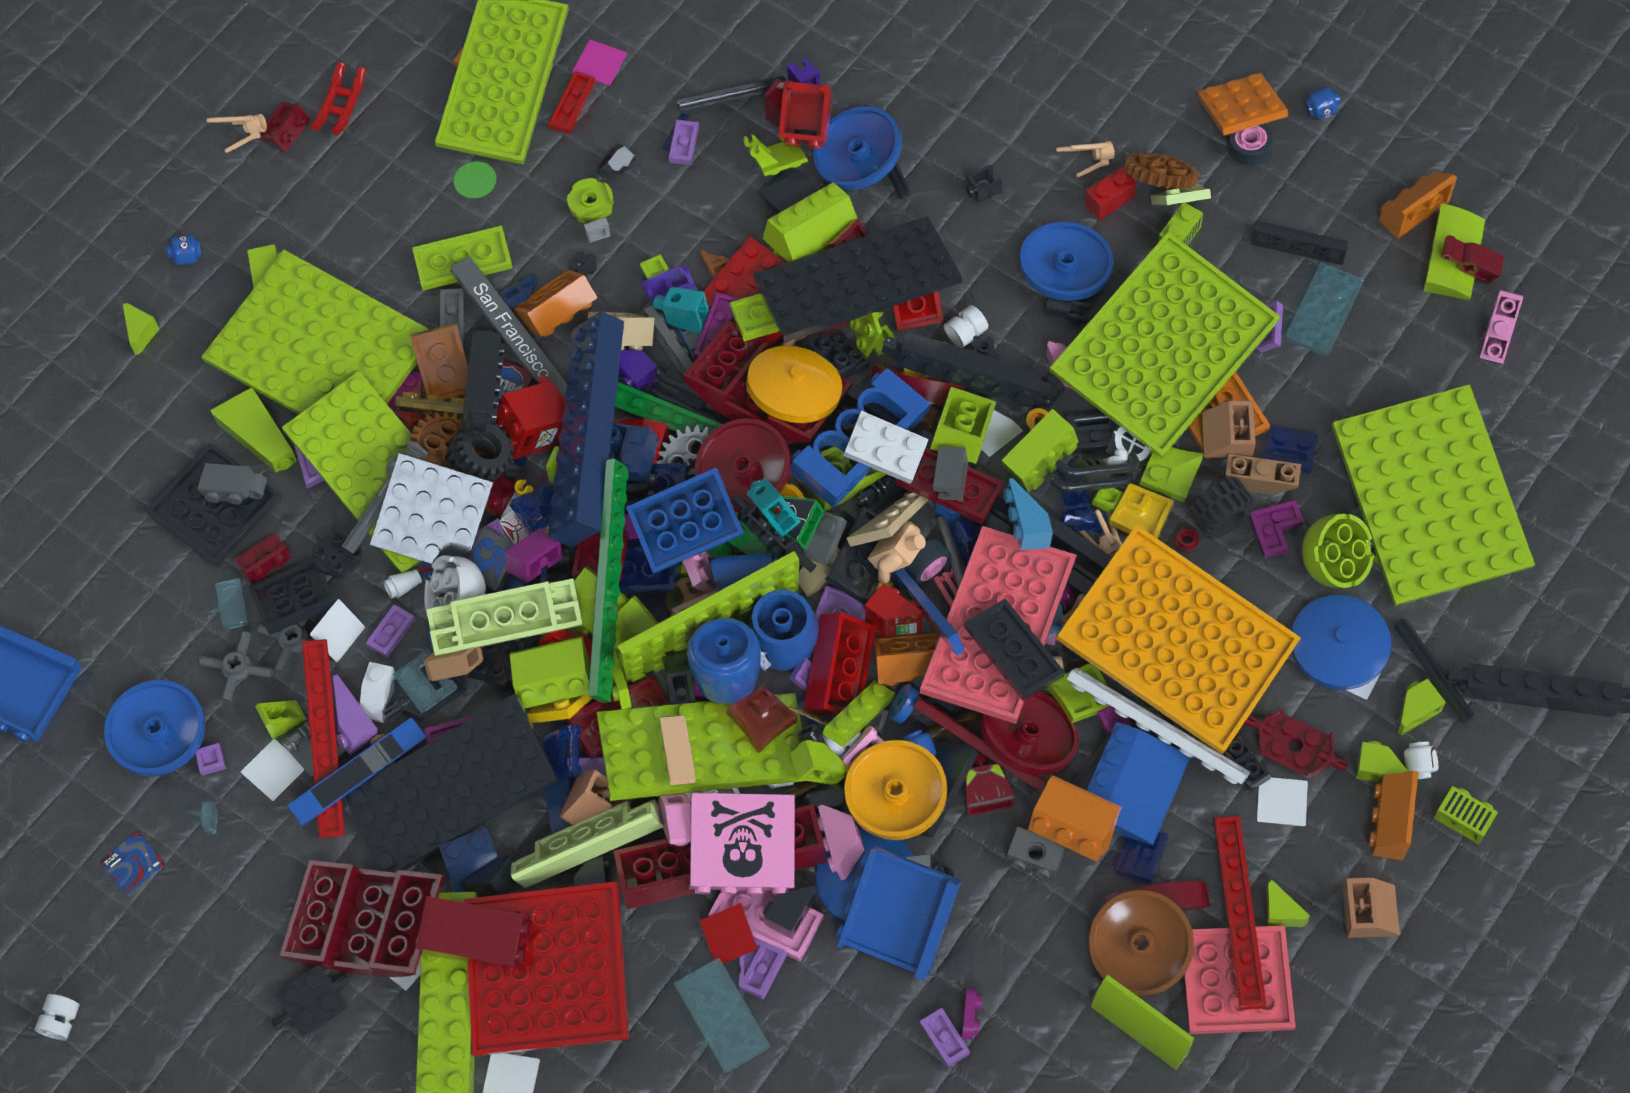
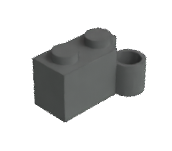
M205 463L198 490L209 502L228 501L232 504H240L243 499H247V496L253 499H261L267 484V478L254 473L249 466Z

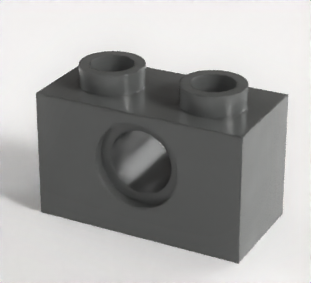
M1017 827L1007 853L1006 862L1010 863V866L1020 871L1026 869L1034 872L1039 878H1052L1055 880L1066 847L1034 832ZM1039 852L1042 857L1035 860L1030 858L1029 853Z

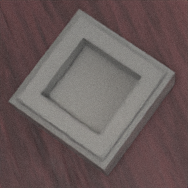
M606 217L584 225L589 243L610 237Z

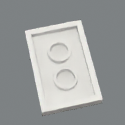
M861 411L843 456L911 484L928 439Z

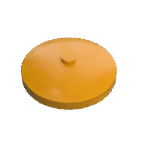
M779 346L760 353L751 362L746 378L748 393L760 409L775 418L794 423H808L825 418L836 409L842 393V380L836 368L818 353L795 346Z
M901 740L885 741L866 749L852 763L845 780V798L851 816L865 831L883 839L902 840L923 833L937 821L945 807L947 782L939 761L922 746Z

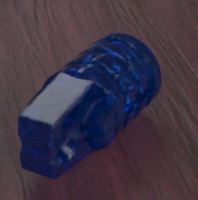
M1075 509L1074 513L1061 512L1059 521L1063 524L1072 525V530L1103 533L1095 511ZM1101 512L1102 517L1106 522V514L1105 512Z

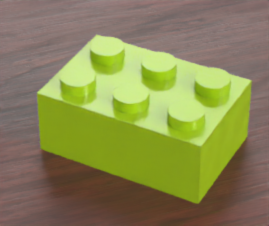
M951 387L930 449L938 451L939 447H965L968 461L976 464L996 401Z
M1052 409L1002 459L1007 474L1028 493L1032 489H1037L1043 483V478L1049 472L1052 473L1057 469L1055 466L1056 461L1061 460L1065 455L1072 454L1077 448L1078 439L1075 430Z

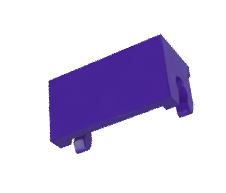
M802 59V64L805 66L803 70L798 69L793 62L787 65L788 81L820 85V71L815 69L808 60Z
M684 264L640 282L650 306H653L656 295L666 297L669 289L672 287L688 290L697 289L688 268H685Z

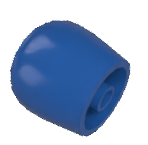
M781 589L769 592L760 598L752 611L748 627L755 632L759 640L761 663L770 669L788 671L793 670L806 658L810 661L817 643L819 626L814 611L804 597L794 591Z
M717 618L705 622L694 631L688 642L687 661L700 692L708 700L719 704H732L743 700L752 693L760 671L761 646L755 632L744 622L733 618Z

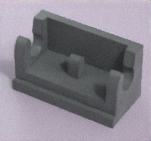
M939 447L933 484L934 491L942 492L938 494L939 499L963 502L969 462L965 447Z

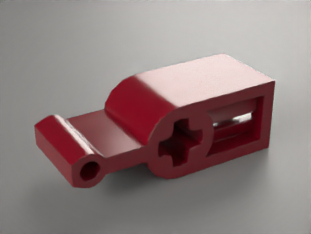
M1448 235L1445 237L1441 257L1444 260H1450L1458 264V268L1462 272L1490 284L1501 276L1505 256L1477 243H1464L1457 240L1454 236Z

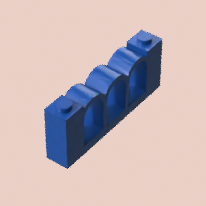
M888 368L881 374L878 372L873 376L870 381L871 387L861 393L856 409L846 410L839 415L834 431H826L818 435L814 441L813 448L808 445L803 451L798 450L791 458V473L833 508L873 469L853 460L856 465L844 475L822 457L819 449L824 446H835L843 453L845 452L849 438L842 432L841 427L848 424L855 425L861 411L866 412L863 406L872 402L885 407L900 420L896 426L911 431L928 414L931 404Z

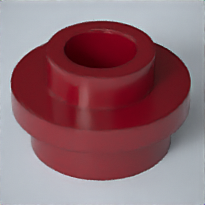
M1184 528L1177 532L1174 542L1179 550L1191 552L1198 547L1199 536L1194 530ZM1189 539L1191 543L1186 544L1182 540Z

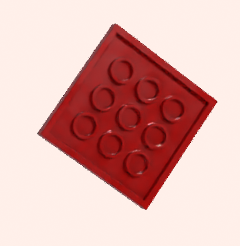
M749 237L703 291L709 311L717 292L739 298V300L760 294L754 282L753 274L787 262L752 237ZM780 332L762 336L770 340L769 348H774L782 339Z

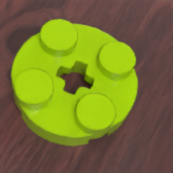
M594 178L580 180L572 186V191L567 196L569 210L580 223L594 222L612 213L613 194L611 188L605 182L604 184L597 182V179ZM588 197L596 199L594 203H586Z

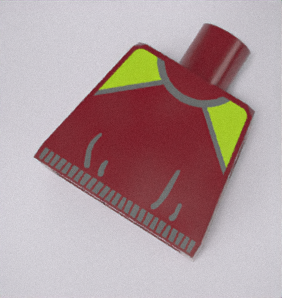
M983 753L978 754L973 763V768L970 769L965 778L967 817L1014 807L1015 797L1001 765L998 763L988 765L986 755Z

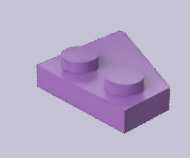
M754 938L758 949L740 956L739 965L741 973L739 974V987L742 991L764 1000L787 953L785 950Z

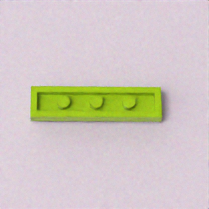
M874 680L824 728L823 735L844 747L893 700L895 692Z

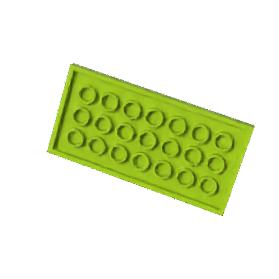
M478 0L436 137V147L524 165L569 7L567 4L547 0Z
M360 371L282 427L286 435L357 521L360 520L388 479L386 476L388 461L393 456L398 455L399 451L407 452V442L411 437L409 430ZM377 521L374 523V525L372 526V528H371L370 531L368 532V534H369V536H370L371 538H372V535H373V532H374V529H375V526H376ZM380 548L400 573L410 571L422 561Z
M794 551L618 645L620 665L626 684L630 682L638 683L646 677L645 674L653 670L657 672L664 669L662 657L687 653L688 642L694 631L705 622L717 618H733L747 624L759 599L769 592L782 589L797 593L799 558Z
M795 693L747 697L732 704L706 701L597 712L610 801L805 781L798 779L790 755L800 744L797 733L802 729L799 713L789 709L792 707L798 708ZM685 716L696 776L695 783L670 785L660 729V718Z

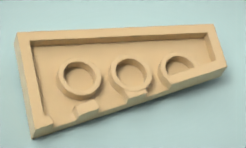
M907 491L904 493V497L847 537L850 547L891 537L929 499Z

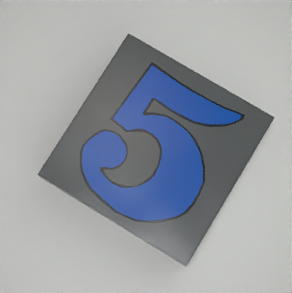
M483 527L468 560L472 561L480 569L486 585L501 592L510 575L506 570L504 552L515 544L493 530Z

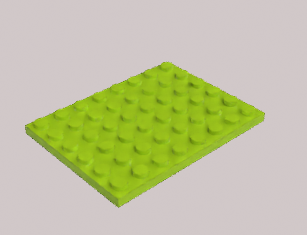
M1168 231L1054 362L1049 371L1162 459L1279 322L1281 317Z
M283 250L201 357L204 362L250 388L252 387L259 393L299 415L358 371L361 372L385 403L388 404L418 363L410 335L430 329Z
M1470 385L1339 420L1331 424L1365 524L1371 533V541L1394 606L1535 566Z

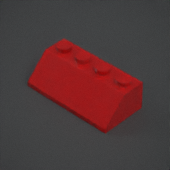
M842 612L820 615L818 639L814 647L803 710L819 716L835 718L865 690L876 626Z

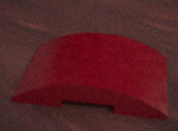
M728 320L687 370L683 379L700 398L731 421L744 418L761 420L773 426L787 442L809 443L830 414L814 422L794 423L775 418L760 409L746 392V378L754 358L765 350L770 349L768 347L770 340L758 337L744 342L737 324ZM841 377L842 393L840 401L853 384L852 381Z
M309 860L279 956L315 967L319 965L324 969L377 977H406L415 975L422 951L416 949V943L426 896L438 898L444 876L397 870L394 873L358 869L352 864Z

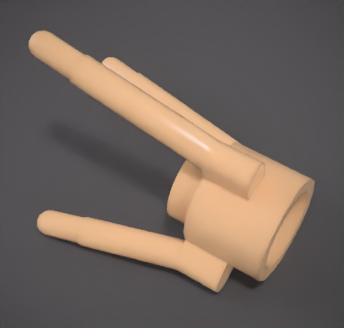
M262 114L206 119L208 123L232 122V125H243L245 132L251 134L224 150L226 153L253 139L260 138V133L265 132L267 129L266 120Z
M1111 141L1056 148L1057 152L1092 150L1094 160H1099L1100 162L1077 173L1076 176L1078 178L1102 166L1109 165V160L1114 159V147Z
M1097 509L1095 513L1105 535L1099 539V545L1074 519H1070L1069 522L1086 540L1111 557H1114L1121 547L1122 543L1116 527L1110 525L1112 532L1110 533L1100 510ZM1106 511L1108 522H1110L1112 514Z

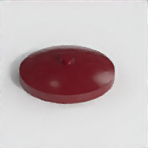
M737 419L719 426L704 440L697 454L695 474L698 476L717 468L731 500L739 494L747 503L754 504L747 493L750 490L751 484L755 481L767 479L779 494L783 491L791 473V453L782 435L770 424L757 419ZM733 503L736 513H741V510Z
M1039 691L1024 701L1016 724L983 713L981 715V732L989 749L1003 763L1020 772L1032 775L1056 773L1070 763L1077 751L1079 734L1075 722L1071 724L1058 701Z

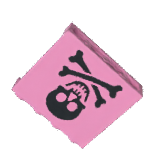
M691 794V867L689 889H695L696 894H709L710 890H721V894H736V890H747L749 895H760L762 890L772 891L773 895H780L793 890L795 795Z

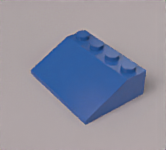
M717 468L626 507L654 574L744 535L730 495Z
M1116 722L1087 791L1121 806L1114 833L1153 846L1190 757L1142 730Z

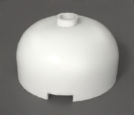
M443 555L437 558L432 564L434 571L431 580H426L425 610L449 605L450 602L486 595L484 577L477 565L466 558ZM440 593H446L445 597L438 596Z

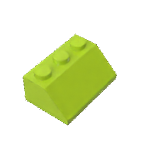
M582 637L510 653L513 687L524 708L589 694L591 663Z

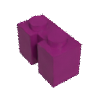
M538 528L504 552L507 572L526 583L530 582L541 574L542 567L550 568L562 559L561 542L548 538L549 533Z

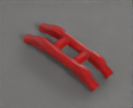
M336 63L328 92L321 109L311 124L313 130L317 131L324 125L329 116L328 113L339 115V119L332 129L333 134L340 135L345 130L359 93L362 91L366 68H357L352 89L340 87L345 64ZM336 95L348 97L344 107L332 105Z

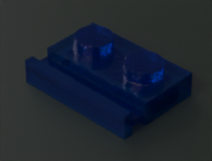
M1158 832L1153 846L1128 837L1115 868L1116 873H1122L1128 877L1152 883L1168 842V835Z

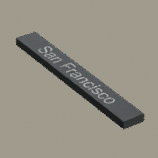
M471 257L450 267V272L494 330L501 334V339L531 376L535 384L538 385L540 376H546L549 381H553L564 399L567 383Z

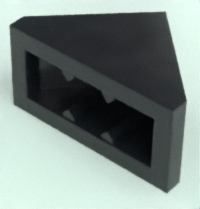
M507 854L465 879L464 883L471 892H476L477 897L509 894L516 883L511 876V865L514 862Z

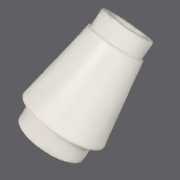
M415 569L388 576V579L384 580L383 583L387 594L392 599L394 597H401L422 583V580Z

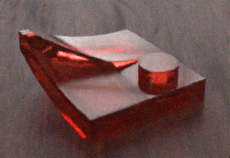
M765 686L729 706L726 713L743 731L758 753L781 733L796 724L798 715Z

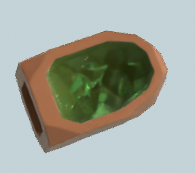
M689 577L682 578L668 590L665 597V605L668 611L671 612L673 608L698 598L705 593L693 587Z

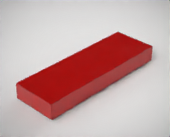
M577 71L574 72L548 123L550 129L570 135L596 83V77Z

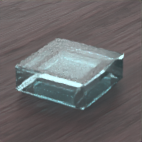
M203 802L201 826L207 834H216L217 809L212 802Z

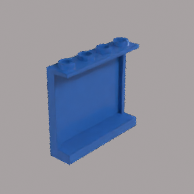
M0 626V732L6 733L8 730L23 742L30 740L37 743L82 670V667L75 658Z
M875 846L870 852H866L862 859L861 866L864 867L862 876H857L853 885V890L856 893L854 899H850L846 906L844 914L848 915L845 924L841 923L836 938L840 940L837 947L841 948L843 945L852 947L915 972L914 978L925 981L930 974L962 880Z

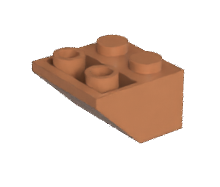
M1228 401L1202 412L1204 458L1228 457V454L1253 457L1255 449L1253 401Z
M596 770L580 772L559 817L574 825L626 801L630 804L632 799L610 801L607 779L604 775Z
M1346 878L1342 891L1347 938L1400 936L1395 885L1375 878Z

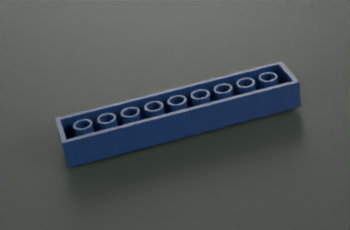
M603 311L598 312L581 325L576 326L571 335L573 341L572 349L569 353V370L566 375L568 381L564 394V411L561 416L562 429L559 435V453L556 457L557 469L553 480L555 485L551 499V517L548 521V538L570 547L576 546L601 530L606 460H609L624 321Z

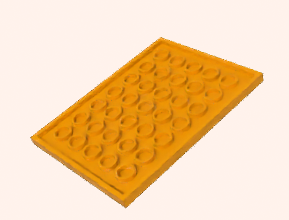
M1136 525L1055 639L1211 748L1223 754L1301 637Z

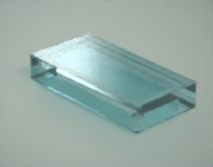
M240 579L216 583L224 630L249 625Z

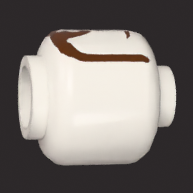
M1429 742L1411 743L1409 748L1404 751L1405 767L1408 771H1418V779L1431 778V773L1439 769L1437 750L1434 746H1430Z

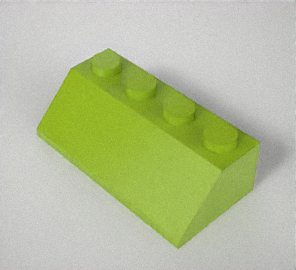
M833 182L768 219L763 240L787 262H791L829 248L828 244L852 220L858 218L849 195Z

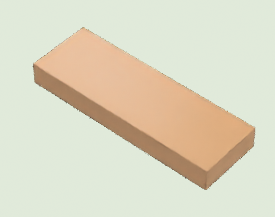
M685 716L660 718V729L670 785L695 783L696 776Z

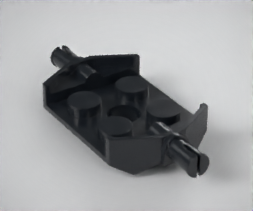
M739 494L734 496L731 502L741 510V519L744 518L745 526L769 549L775 552L779 558L794 551L799 558V564L808 570L809 573L816 568L817 565L807 557L794 540L787 545L788 542L780 534H772L773 532L769 529L770 526L756 511V505L747 503Z
M423 664L400 681L393 680L395 702L392 706L382 711L387 720L400 712L415 720L423 721L468 690L466 675L430 681L425 664ZM434 683L438 685L436 692H425L429 684Z

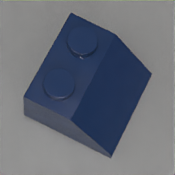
M487 827L439 845L455 892H471L465 885L464 880L499 859Z

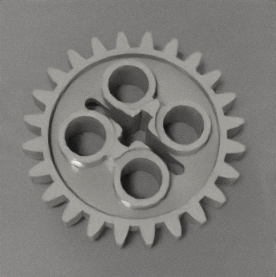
M698 425L695 426L694 432H692L689 426H686L685 434L678 429L677 438L669 435L671 443H662L666 451H659L658 454L664 458L656 463L663 465V469L657 471V474L665 475L660 482L669 483L666 489L687 481L696 475L695 469L691 468L694 465L692 461L696 460L697 454L692 452L691 447L696 441L703 444L710 434V428L705 427L701 433V428ZM681 457L684 460V467L681 470H676L674 461ZM689 469H691V470L686 474V476L684 477V479L681 480V479H680V476H681L683 473L687 472Z

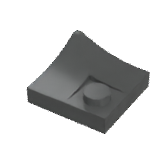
M824 513L806 551H804L811 561L829 566L847 521L844 518Z

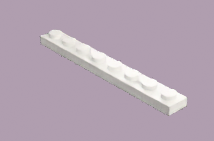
M1075 668L1070 672L1067 680L1071 681V686L1078 691L1085 692L1086 690L1094 695L1093 699L1102 705L1109 704L1115 708L1114 712L1124 718L1129 716L1136 720V725L1145 731L1152 730L1159 734L1158 738L1167 744L1174 743L1179 746V751L1191 758L1195 756L1202 760L1201 764L1212 771L1217 769L1224 773L1223 777L1233 784L1239 782L1242 784L1247 779L1250 771L1080 669Z

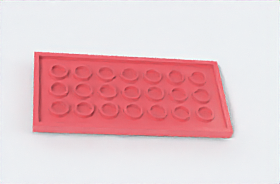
M982 526L947 617V621L960 638L964 652L956 656L940 637L922 682L920 693L1016 724L1024 701H1022L966 631L964 622L1006 599L1045 646L1074 566L1076 555L1053 547L1021 550L1019 541H1015L1014 535Z

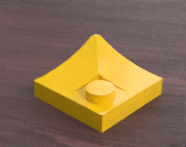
M1129 483L1110 518L1109 525L1128 534L1138 525L1158 539L1174 506V500Z
M587 694L534 706L527 715L531 723L570 719L593 698Z

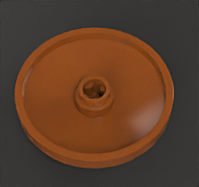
M1135 890L1112 898L1100 909L1091 926L1089 949L1094 966L1103 979L1109 975L1135 995H1153L1171 988L1184 976L1190 966L1194 953V934L1186 914L1171 899L1156 892Z

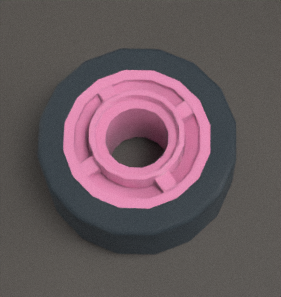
M1265 124L1231 133L1229 137L1231 157L1243 165H1257L1267 160L1272 151L1273 135L1271 130Z
M930 540L926 542L924 548L920 549L912 563L904 567V569L916 584H926L946 567L951 558V553L939 540Z

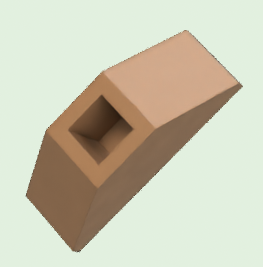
M1228 454L1225 477L1227 479L1238 478L1248 492L1273 495L1298 488L1301 464Z
M482 647L435 656L433 652L424 659L428 679L436 681L468 674L483 661Z

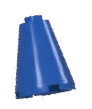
M773 553L716 556L712 558L711 568L714 581L718 582L720 588L718 592L777 561L779 557H774Z

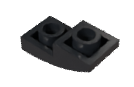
M1240 735L1234 737L1222 755L1250 771L1243 784L1251 792L1270 780L1271 776L1268 770L1255 757L1254 750Z

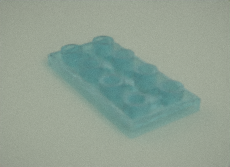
M1321 262L1284 340L1329 357L1365 279Z
M720 958L674 982L675 988L724 1074L770 1048L767 1039Z

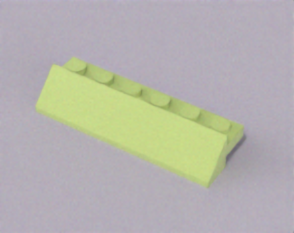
M574 579L529 585L450 602L449 605L426 609L435 656L583 625Z
M655 799L631 809L626 801L535 842L534 853L512 863L511 876L513 880L527 888L664 827L659 817V806Z

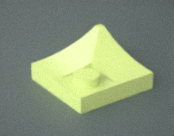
M1198 182L1191 189L1187 187L1185 190L1179 187L1178 190L1174 188L1169 189L1166 192L1151 195V204L1170 205L1211 198L1210 189L1204 188Z

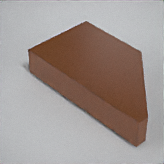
M704 250L699 251L712 279H714L728 263L729 258L708 254Z

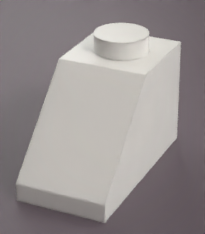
M369 662L362 682L360 706L371 721L383 723L385 716L382 711L386 710L389 706L394 691L393 680L396 679L397 681L398 678L393 667Z

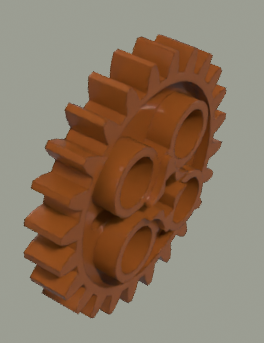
M1132 152L1131 155L1128 154L1124 164V171H1127L1128 175H1132V178H1139L1140 182L1146 181L1149 185L1164 186L1166 189H1169V187L1178 190V187L1184 190L1186 187L1191 189L1192 186H1196L1199 177V170H1196L1195 166H1190L1191 163H1184L1182 159L1177 160L1174 156L1159 155L1156 152L1154 154L1149 152L1145 154L1142 152H1138V154Z
M447 411L444 412L442 417L435 412L433 419L426 415L425 420H419L418 425L414 427L409 440L420 445L429 453L422 457V459L451 467L452 464L447 462L449 457L447 448L451 439L462 428V418L460 420L457 419V413L449 417ZM473 446L474 451L480 457L486 459V453L481 448Z

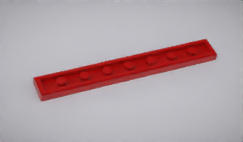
M327 639L302 641L314 786L339 769ZM339 800L317 816L319 839L345 837L342 800Z
M1240 816L1214 817L1239 1010L1266 1009L1267 1004Z

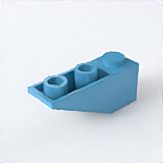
M1013 478L1009 479L1008 488L1004 489V501L1009 503L1008 514L1010 522H1014L1013 534L1015 541H1019L1021 550L1050 548L1053 531L1048 513Z

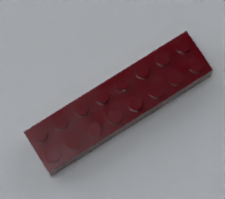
M814 805L795 808L794 870L827 863L825 847ZM666 838L614 851L626 909L695 894V889H689L691 842L684 846L670 844Z

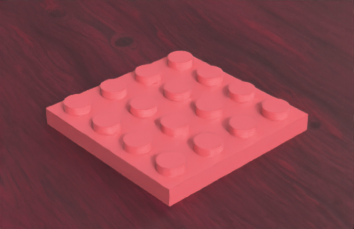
M1285 926L1256 927L1267 1005L1266 1009L1239 1010L1228 928L1192 929L1194 934V953L1190 966L1184 974L1189 1034L1295 1030Z

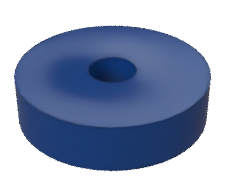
M909 684L905 685L893 700L888 718L897 724L903 723L917 702L919 690Z

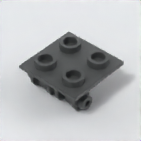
M308 720L281 743L312 778L314 774ZM336 740L337 755L339 756L346 749L341 748Z

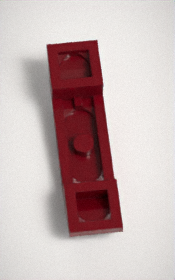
M873 365L871 379L878 372L881 374L888 368L930 404L945 406L951 387L963 391L966 389V387L943 380L940 381L897 371L896 368L883 365Z
M1204 881L1153 884L1104 896L1106 904L1112 898L1122 893L1146 890L1166 896L1181 909L1184 908V911L1210 908L1206 882Z

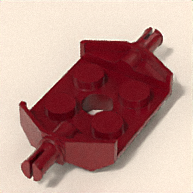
M1283 708L1267 717L1264 721L1249 715L1243 723L1256 729L1260 755L1307 778H1313L1326 768L1330 769L1331 766L1345 773L1349 762L1343 761L1334 755L1333 732L1330 731L1328 735L1283 713ZM1296 741L1301 745L1302 749L1294 752L1289 749L1288 743Z

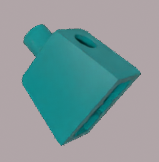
M672 287L669 289L666 297L656 295L653 302V308L664 311L667 323L701 335L710 312L704 292Z
M767 479L755 481L751 484L747 495L782 537L801 522ZM778 506L781 512L775 516L771 509Z

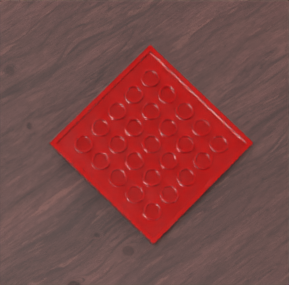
M617 882L464 899V903L524 914L530 918L529 922L532 924L530 936L526 937L524 948H526V959L523 964L521 963L520 970L467 962L473 1056L629 1040L619 885Z

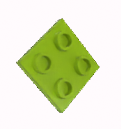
M751 134V142L748 141L747 136L743 139L745 146L750 148L749 152L764 176L775 175L784 169L795 168L802 163L808 162L800 146L787 147L784 142L767 147L754 134Z
M874 312L850 321V327L854 330L857 348L867 358L882 335L878 319L881 318L883 312Z

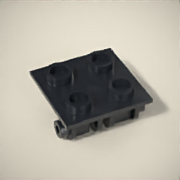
M886 474L852 498L860 508L865 506L874 511L904 491L905 488L896 485V478Z
M510 640L483 646V661L470 671L468 678L497 684L499 690L506 692L507 688H511L509 679L512 672L510 653L523 650L527 643Z

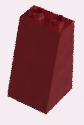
M426 896L416 949L430 956L520 970L521 963L523 964L526 959V948H524L526 937L530 936L532 924L529 922L530 918L521 913Z

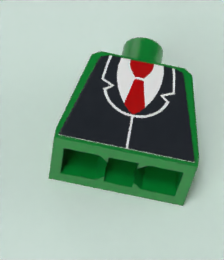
M782 496L801 521L785 534L783 538L788 543L794 540L803 551H806L825 510L814 499ZM776 506L771 511L776 516L781 512V509ZM768 521L767 524L770 526L769 529L775 535L778 532Z

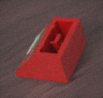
M882 584L865 604L866 623L876 626L875 632L882 637L915 635L923 631V611L920 610L916 602L903 598L902 594L894 587L889 588Z

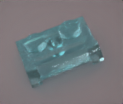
M430 649L422 651L417 658L393 673V677L421 714L457 689L455 682L446 678L437 680L442 687L436 691L422 673L420 668L425 665L424 659L432 654Z

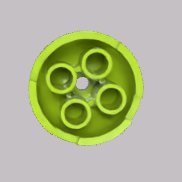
M1332 514L1318 519L1306 532L1302 544V558L1306 570L1315 581L1327 587L1348 588L1357 586L1367 577L1373 564L1374 556H1371L1370 546L1371 533L1361 519L1351 514Z

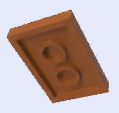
M454 323L411 334L410 338L429 404L464 395L468 364L457 324Z

